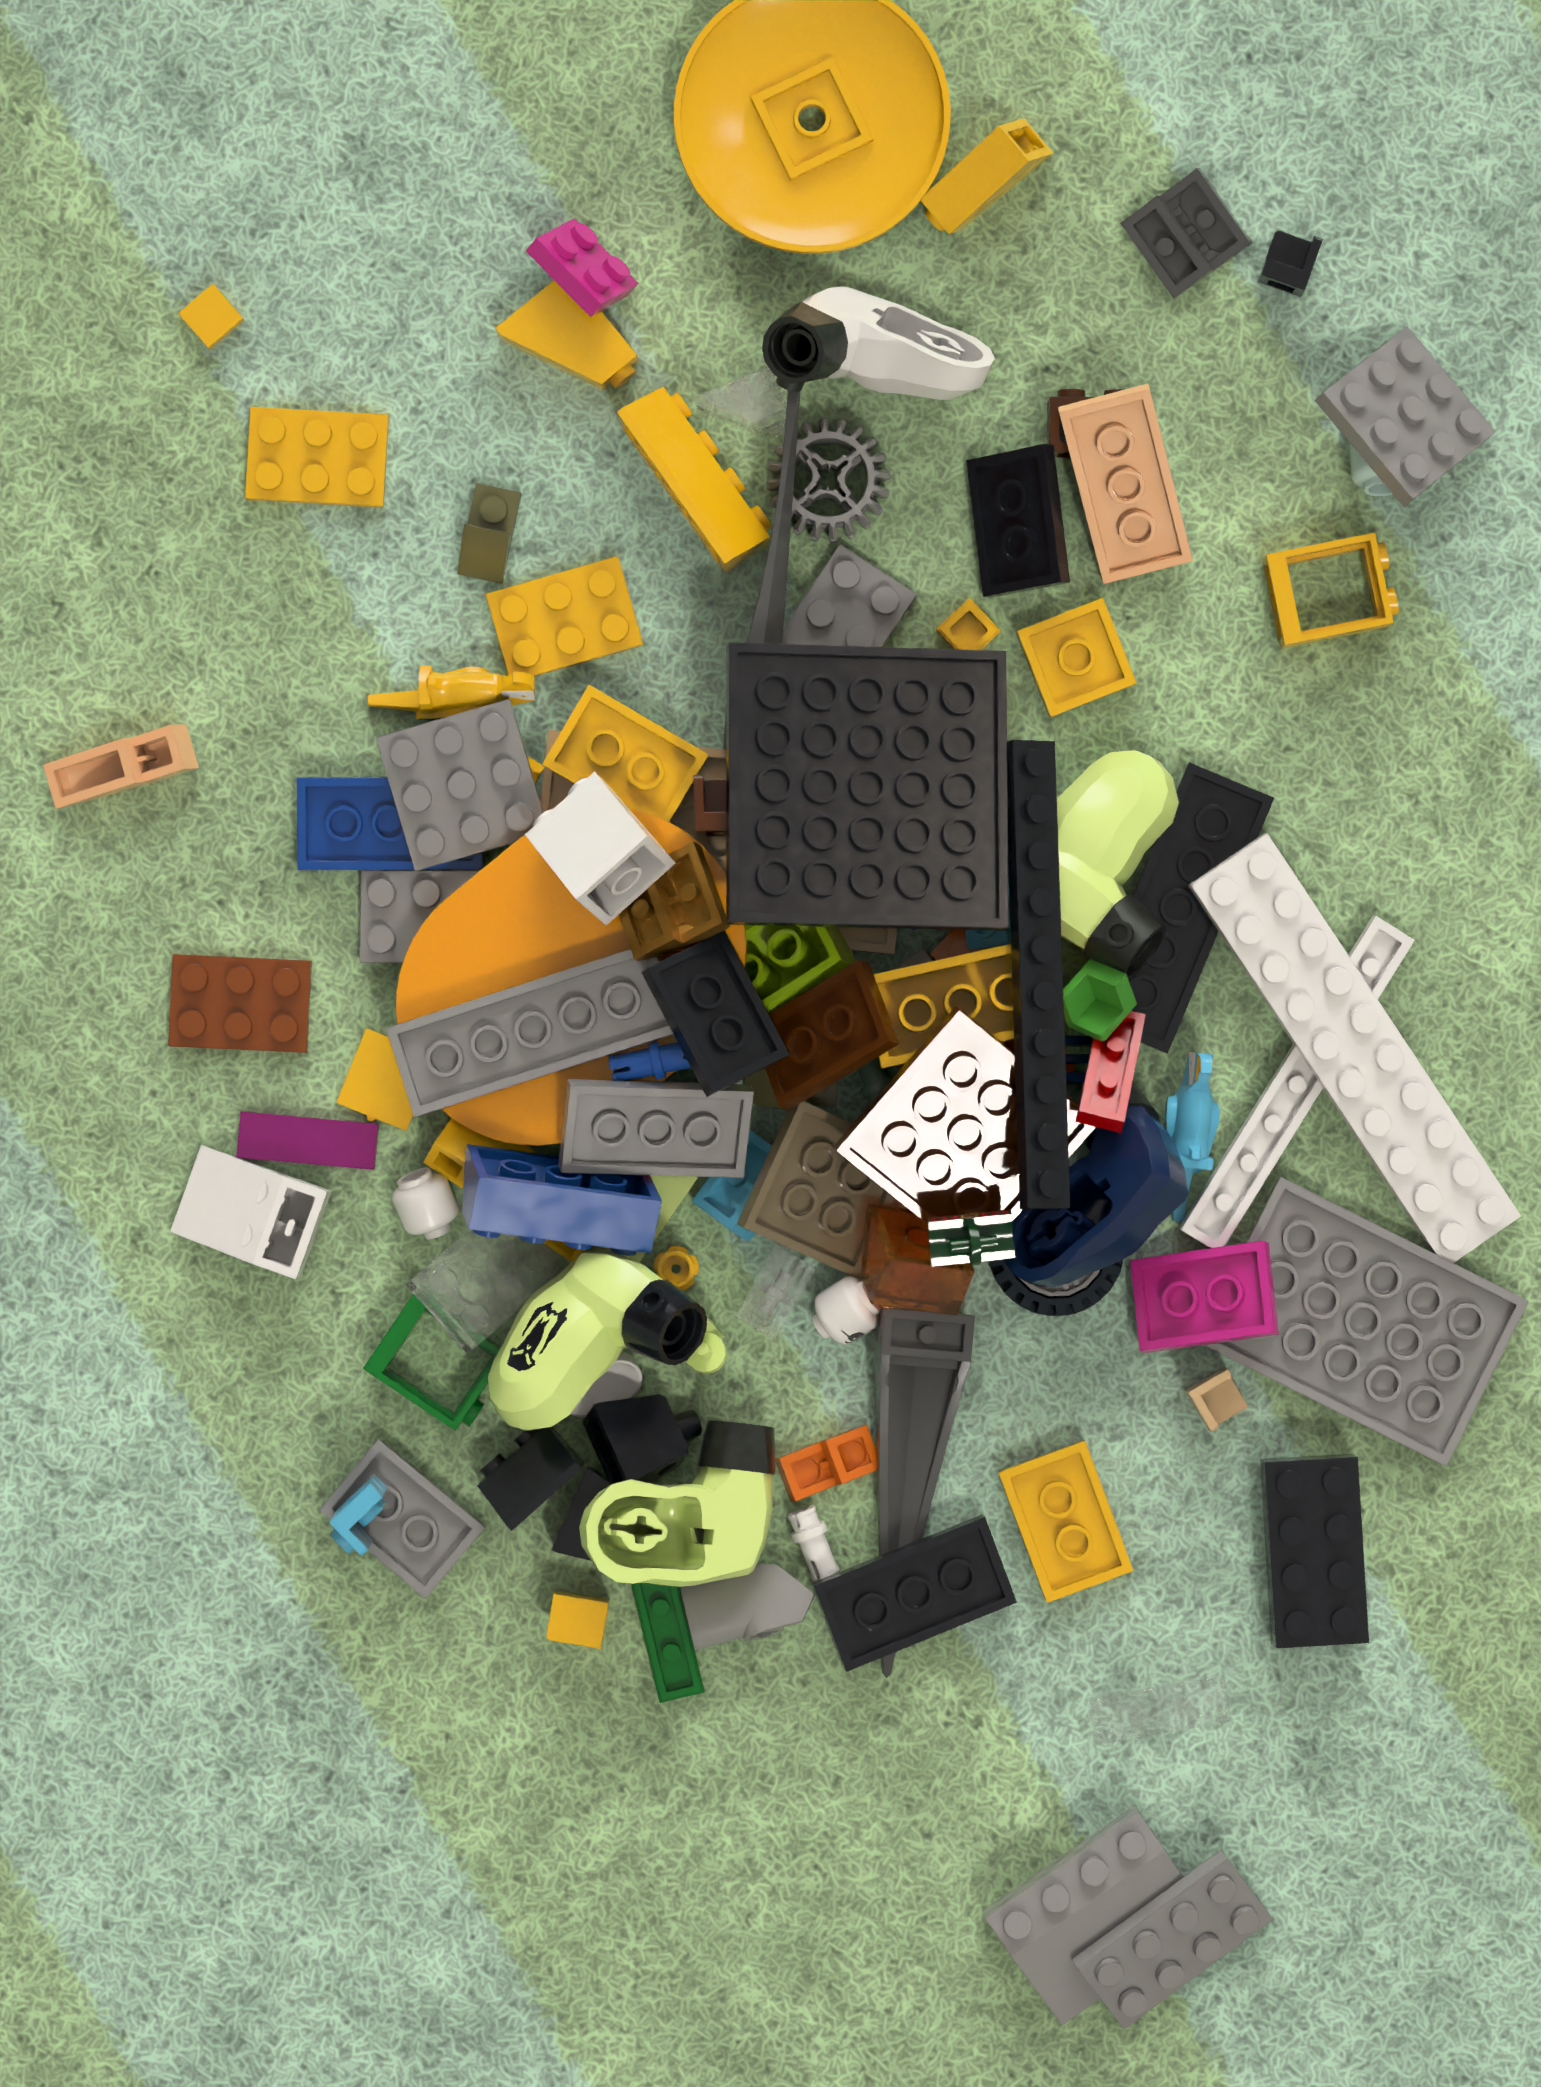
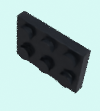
M1041 444L966 460L983 597H998L1070 583L1054 445Z
M725 930L641 972L706 1097L790 1055Z

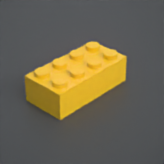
M1011 944L873 974L899 1041V1045L878 1057L881 1070L906 1064L956 1005L1002 1043L1014 1040Z

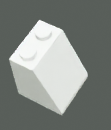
M595 772L588 778H583L576 782L570 788L568 796L554 809L547 810L538 816L533 824V828L525 834L575 899L605 925H608L676 863L611 787Z

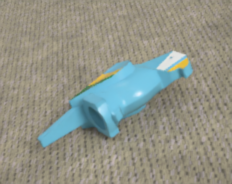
M1189 1052L1182 1085L1173 1096L1167 1097L1165 1104V1129L1173 1139L1186 1172L1188 1195L1192 1174L1199 1173L1202 1169L1213 1170L1214 1159L1209 1157L1220 1117L1219 1105L1213 1100L1210 1091L1213 1054ZM1188 1196L1172 1212V1221L1182 1222L1184 1220Z

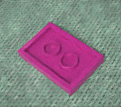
M1258 1241L1130 1260L1139 1351L1151 1353L1279 1335L1268 1242Z

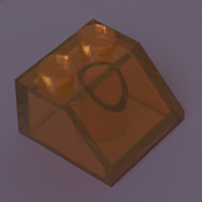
M868 1204L865 1215L861 1277L870 1303L884 1308L899 1307L957 1316L975 1273L973 1265L963 1263L932 1267L929 1257L928 1228L925 1221L910 1209Z

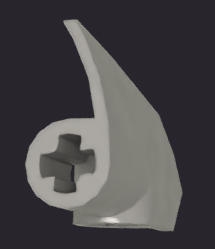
M757 1564L753 1572L744 1576L680 1587L690 1633L696 1650L740 1638L752 1641L779 1634L784 1631L785 1626L804 1621L815 1597L812 1591L781 1567L774 1564Z

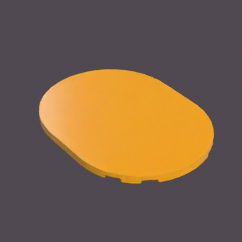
M631 810L668 854L693 841L702 847L726 913V873L712 854L695 838L676 825L657 816ZM524 835L448 896L421 925L408 948L399 974L396 992L397 1024L629 950L631 948L619 915L616 916L608 925L600 921L575 899ZM730 925V928L726 929L725 932L745 968L747 960L745 925ZM695 944L658 956L659 961H662L670 956H673ZM673 1034L614 1053V1055L649 1048V1043L659 1042L660 1046L676 1043L677 1040ZM608 1055L442 1110L466 1128L501 1142L536 1146L561 1143L567 1079L613 1080L612 1074L614 1072L610 1070ZM676 1071L667 1072L666 1078L656 1079L655 1075L629 1081L664 1082Z

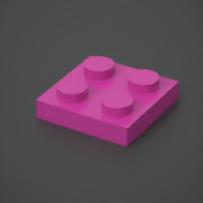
M574 218L537 237L527 248L526 252L592 317L627 297L639 283L630 275L627 265L619 258L611 256L597 242L596 234L588 226L579 223Z

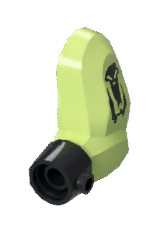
M596 1248L584 1250L560 1274L532 1293L518 1312L504 1343L493 1361L488 1376L492 1404L497 1414L509 1426L526 1431L552 1427L572 1413L592 1384L608 1371L618 1359L623 1349L629 1348L632 1352L667 1365H678L687 1361L703 1342L707 1329L705 1309L669 1280L661 1279L641 1263L612 1251Z

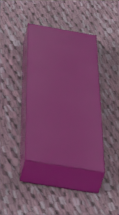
M240 1111L236 1157L375 1170L379 1124Z

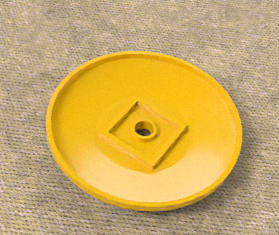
M733 0L708 22L691 46L680 71L674 99V129L680 159L690 182L707 207L725 224L746 238L766 247L800 254H824L851 249L876 239L903 221L917 207L936 179L944 159L950 131L951 105L949 89L939 57L919 25L891 0ZM807 108H817L825 116V124L817 131H807L799 123V115Z

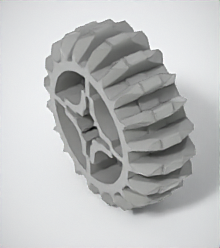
M820 418V432L814 434L809 422H803L801 428L805 438L800 440L797 436L796 460L800 458L804 462L812 476V480L798 498H795L793 495L791 519L794 516L799 519L795 524L794 533L801 535L808 524L813 526L811 532L812 541L818 542L821 529H829L830 543H836L838 538L837 528L844 527L846 536L852 539L855 537V529L852 525L854 521L857 520L865 530L871 527L869 518L864 514L866 510L874 515H881L883 508L880 504L873 501V498L887 499L889 497V490L887 488L876 485L877 482H885L891 477L889 470L875 469L876 466L886 461V454L882 452L870 456L869 452L877 445V440L871 437L863 444H860L858 440L863 432V427L860 425L853 429L850 436L844 434L846 428L845 419L840 418L837 422L836 432L828 431L827 418ZM821 444H836L847 448L851 452L843 455L836 461H827L817 453H814L810 448ZM776 445L774 453L781 459L783 446ZM769 462L767 470L773 474L780 475L782 463ZM861 462L867 475V488L862 499L857 503L845 485V479L853 471V468ZM818 468L821 471L828 469V473H830V470L836 472L840 470L836 481L839 492L836 489L829 491L828 487L826 491L821 488L817 490V486L820 483ZM780 478L768 480L766 482L767 490L778 491ZM777 496L770 500L772 508H776ZM821 499H830L840 507H843L846 513L837 516H820L806 509Z

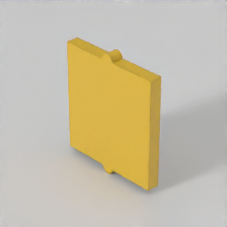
M366 1028L336 1103L367 1115V1120L370 1122L378 1119L407 1131L413 1117V1112L389 1037Z

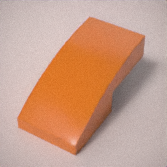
M863 1425L775 1459L790 1502H796L833 1486L847 1483L876 1471L877 1450L868 1426Z

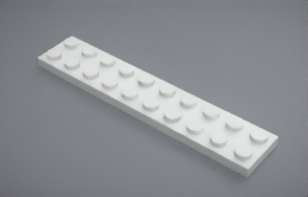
M1268 833L1262 834L1189 884V888L1432 1253L1454 1263L1521 1217Z

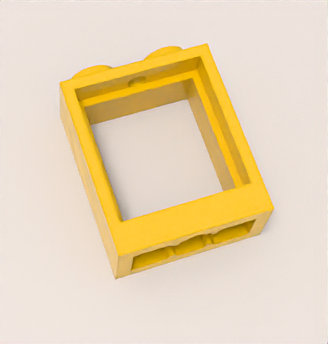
M1375 532L1266 554L1262 559L1281 649L1387 628L1394 623L1392 615L1399 614L1394 587H1386L1383 570L1389 569L1387 548L1384 542L1377 543ZM1361 551L1375 616L1301 631L1288 566Z

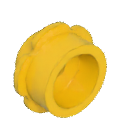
M681 1246L669 1247L667 1252L659 1253L654 1260L653 1268L657 1275L663 1280H669L681 1291L693 1285L694 1275H697L699 1272V1264L696 1257L689 1255L688 1250ZM677 1264L680 1266L681 1270L679 1273L672 1272L671 1268L673 1265Z

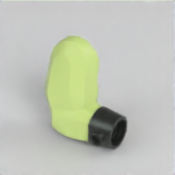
M1136 750L1115 751L1093 762L1057 798L1061 937L1082 948L1084 956L1089 960L1091 958L1103 965L1126 973L1128 979L1136 975L1156 952L1165 936L1166 927L1133 894L1126 895L1122 885L1136 870L1144 853L1173 823L1179 804L1173 777L1158 760Z

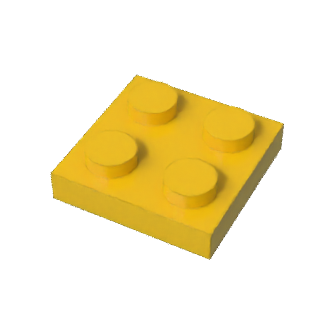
M1103 598L1016 632L1049 718L1137 684Z

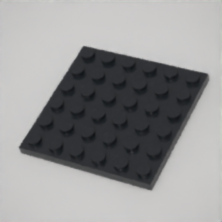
M729 642L726 646V925L1005 931L1008 929L1006 651Z

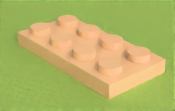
M1149 383L1058 407L1103 584L1192 562L1193 559Z

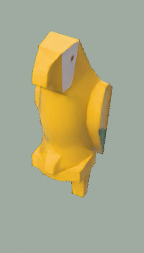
M420 666L418 690L368 695V707L415 711L416 719L437 720L507 699H511L512 706L535 701L536 679L534 674L513 671L512 675H500L490 673L482 667H465L446 673L433 672L431 666Z

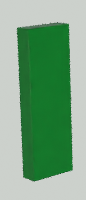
M650 1583L631 1584L659 1702L663 1703L704 1693V1685L680 1587Z

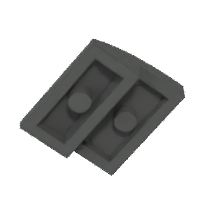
M1196 168L1161 196H1156L1120 223L1173 298L1188 290L1253 243L1200 168Z

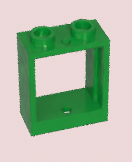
M417 1290L408 1300L363 1369L456 1431L461 1423L470 1427L485 1405L478 1398L487 1384H489L488 1376L501 1346ZM425 1312L492 1356L455 1412L388 1368Z

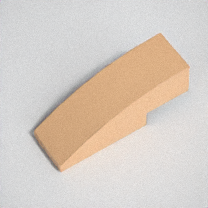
M171 724L132 738H122L44 764L43 767L55 809H60L198 769L199 765L187 724Z

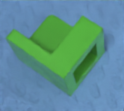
M1091 958L1063 989L1064 1017L1068 1027L1099 1041H1105L1137 1005L1127 974L1103 965Z

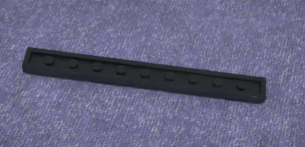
M1010 740L1007 741L1008 864L1020 1209L1070 1208L1055 741Z

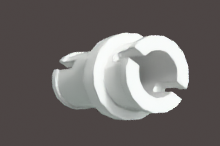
M815 1505L803 1507L788 1514V1520L794 1529L791 1537L794 1543H799L811 1573V1579L815 1581L819 1577L822 1579L838 1572L839 1567L836 1565L824 1534L828 1531L825 1521H819Z

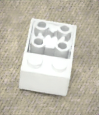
M201 1145L170 1232L256 1266L293 1279H299L302 1277L332 1191Z

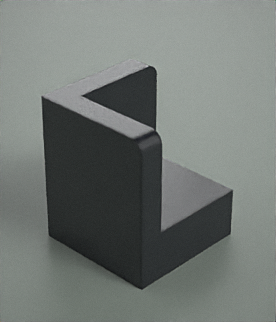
M1276 231L1258 282L1301 297L1306 289L1323 239L1314 236L1310 242L1282 231Z

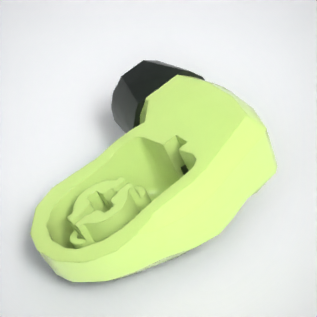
M708 1420L697 1466H700L701 1469L692 1484L660 1486L629 1479L611 1484L598 1492L585 1508L579 1526L581 1545L595 1567L619 1583H650L677 1587L694 1586L744 1576L753 1572L766 1544L773 1511L772 1475H775V1428Z

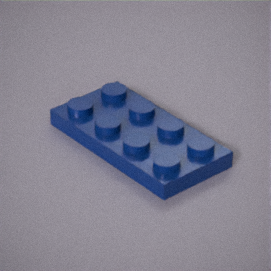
M297 777L298 870H414L387 777ZM483 852L421 870L483 869Z

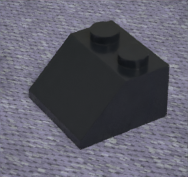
M553 1426L525 1430L514 1440L519 1448L512 1455L505 1459L499 1453L480 1470L485 1479L477 1485L511 1531L578 1473L585 1464Z

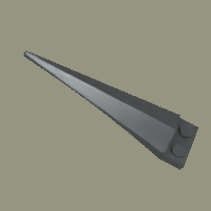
M788 390L785 432L777 503L762 584L746 643L782 644L800 392ZM726 717L723 750H726Z
M881 1307L877 1353H875L879 1556L923 1538L950 1432L971 1363L974 1315ZM896 1652L881 1658L882 1673L886 1678L892 1672Z

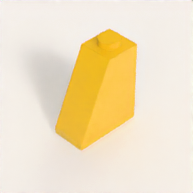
M1024 118L998 126L923 196L920 201L927 208L925 210L926 217L934 227L940 231L945 230L949 235L961 231L1050 157L1053 152Z
M554 280L496 327L497 334L503 342L601 390H604L610 384L615 389H618L637 372L633 368L638 362L637 354L606 316L599 312L590 317Z

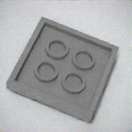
M1405 327L1314 400L1403 507L1408 505L1496 432L1408 327Z
M511 699L376 737L415 871L512 844L531 830L535 820L543 813Z

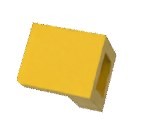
M555 1590L546 1635L547 1639L601 1649L610 1599Z

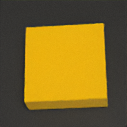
M211 284L178 313L209 350L244 321L243 317L214 284Z
M971 598L966 600L936 628V631L953 649L982 650L1001 632Z

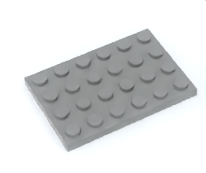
M1278 1177L1246 1243L1258 1241L1269 1243L1279 1335L1204 1346L1447 1467L1529 1301L1282 1177Z

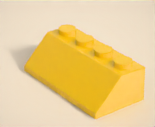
M661 387L617 411L619 424L726 574L770 543L771 538L767 531L773 526L758 505L750 509L740 494L746 488L734 470L729 467L723 471L713 456L719 453V450L707 432L703 429L697 434L690 425L687 418L693 414L679 393L676 392L670 396L666 389Z

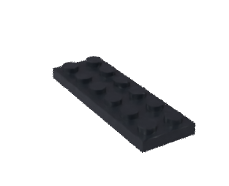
M1190 762L1187 764L1176 790L1179 804L1173 823L1155 841L1133 893L1166 927L1165 936L1156 952L1136 975L1128 979L1137 1002L1132 1011L1146 1014L1140 1043L1166 1054L1169 1052L1219 932L1188 885L1257 839L1274 800V797Z

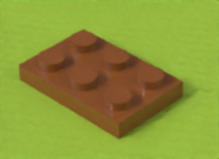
M173 954L168 1046L308 1053L312 961Z

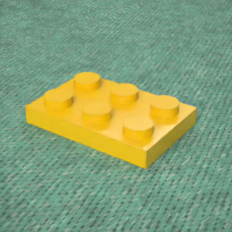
M250 407L245 499L384 508L389 415Z
M618 556L485 594L508 675H512L514 671L534 674L536 677L644 646Z
M588 685L542 765L573 784L583 778H588L595 772L611 787L630 810L641 811L671 822L694 782L693 775L699 774L709 754L593 686Z
M1085 1440L998 1471L1047 1603L1134 1571Z

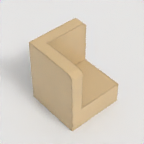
M1226 1367L1220 1368L1185 1389L1190 1401L1210 1432L1220 1428L1219 1424L1248 1408L1247 1403L1232 1380L1233 1376Z

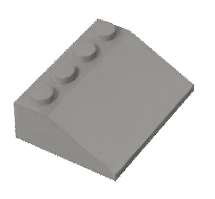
M1134 1805L985 1908L983 1913L986 1921L1060 2024L1063 2025L1100 1999L1079 1972L1072 1959L1184 1876Z

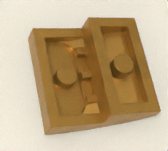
M694 841L670 853L669 855L676 863L619 914L633 957L638 962L685 948L730 928V925H726V913L703 849Z

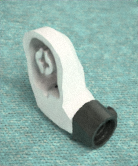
M846 286L827 288L788 309L769 326L764 335L762 345L765 363L777 377L776 383L780 387L794 392L802 391L805 382L827 377L835 379L849 376L864 388L880 393H896L938 400H951L982 387L995 360L991 349L969 334L940 324L899 304Z

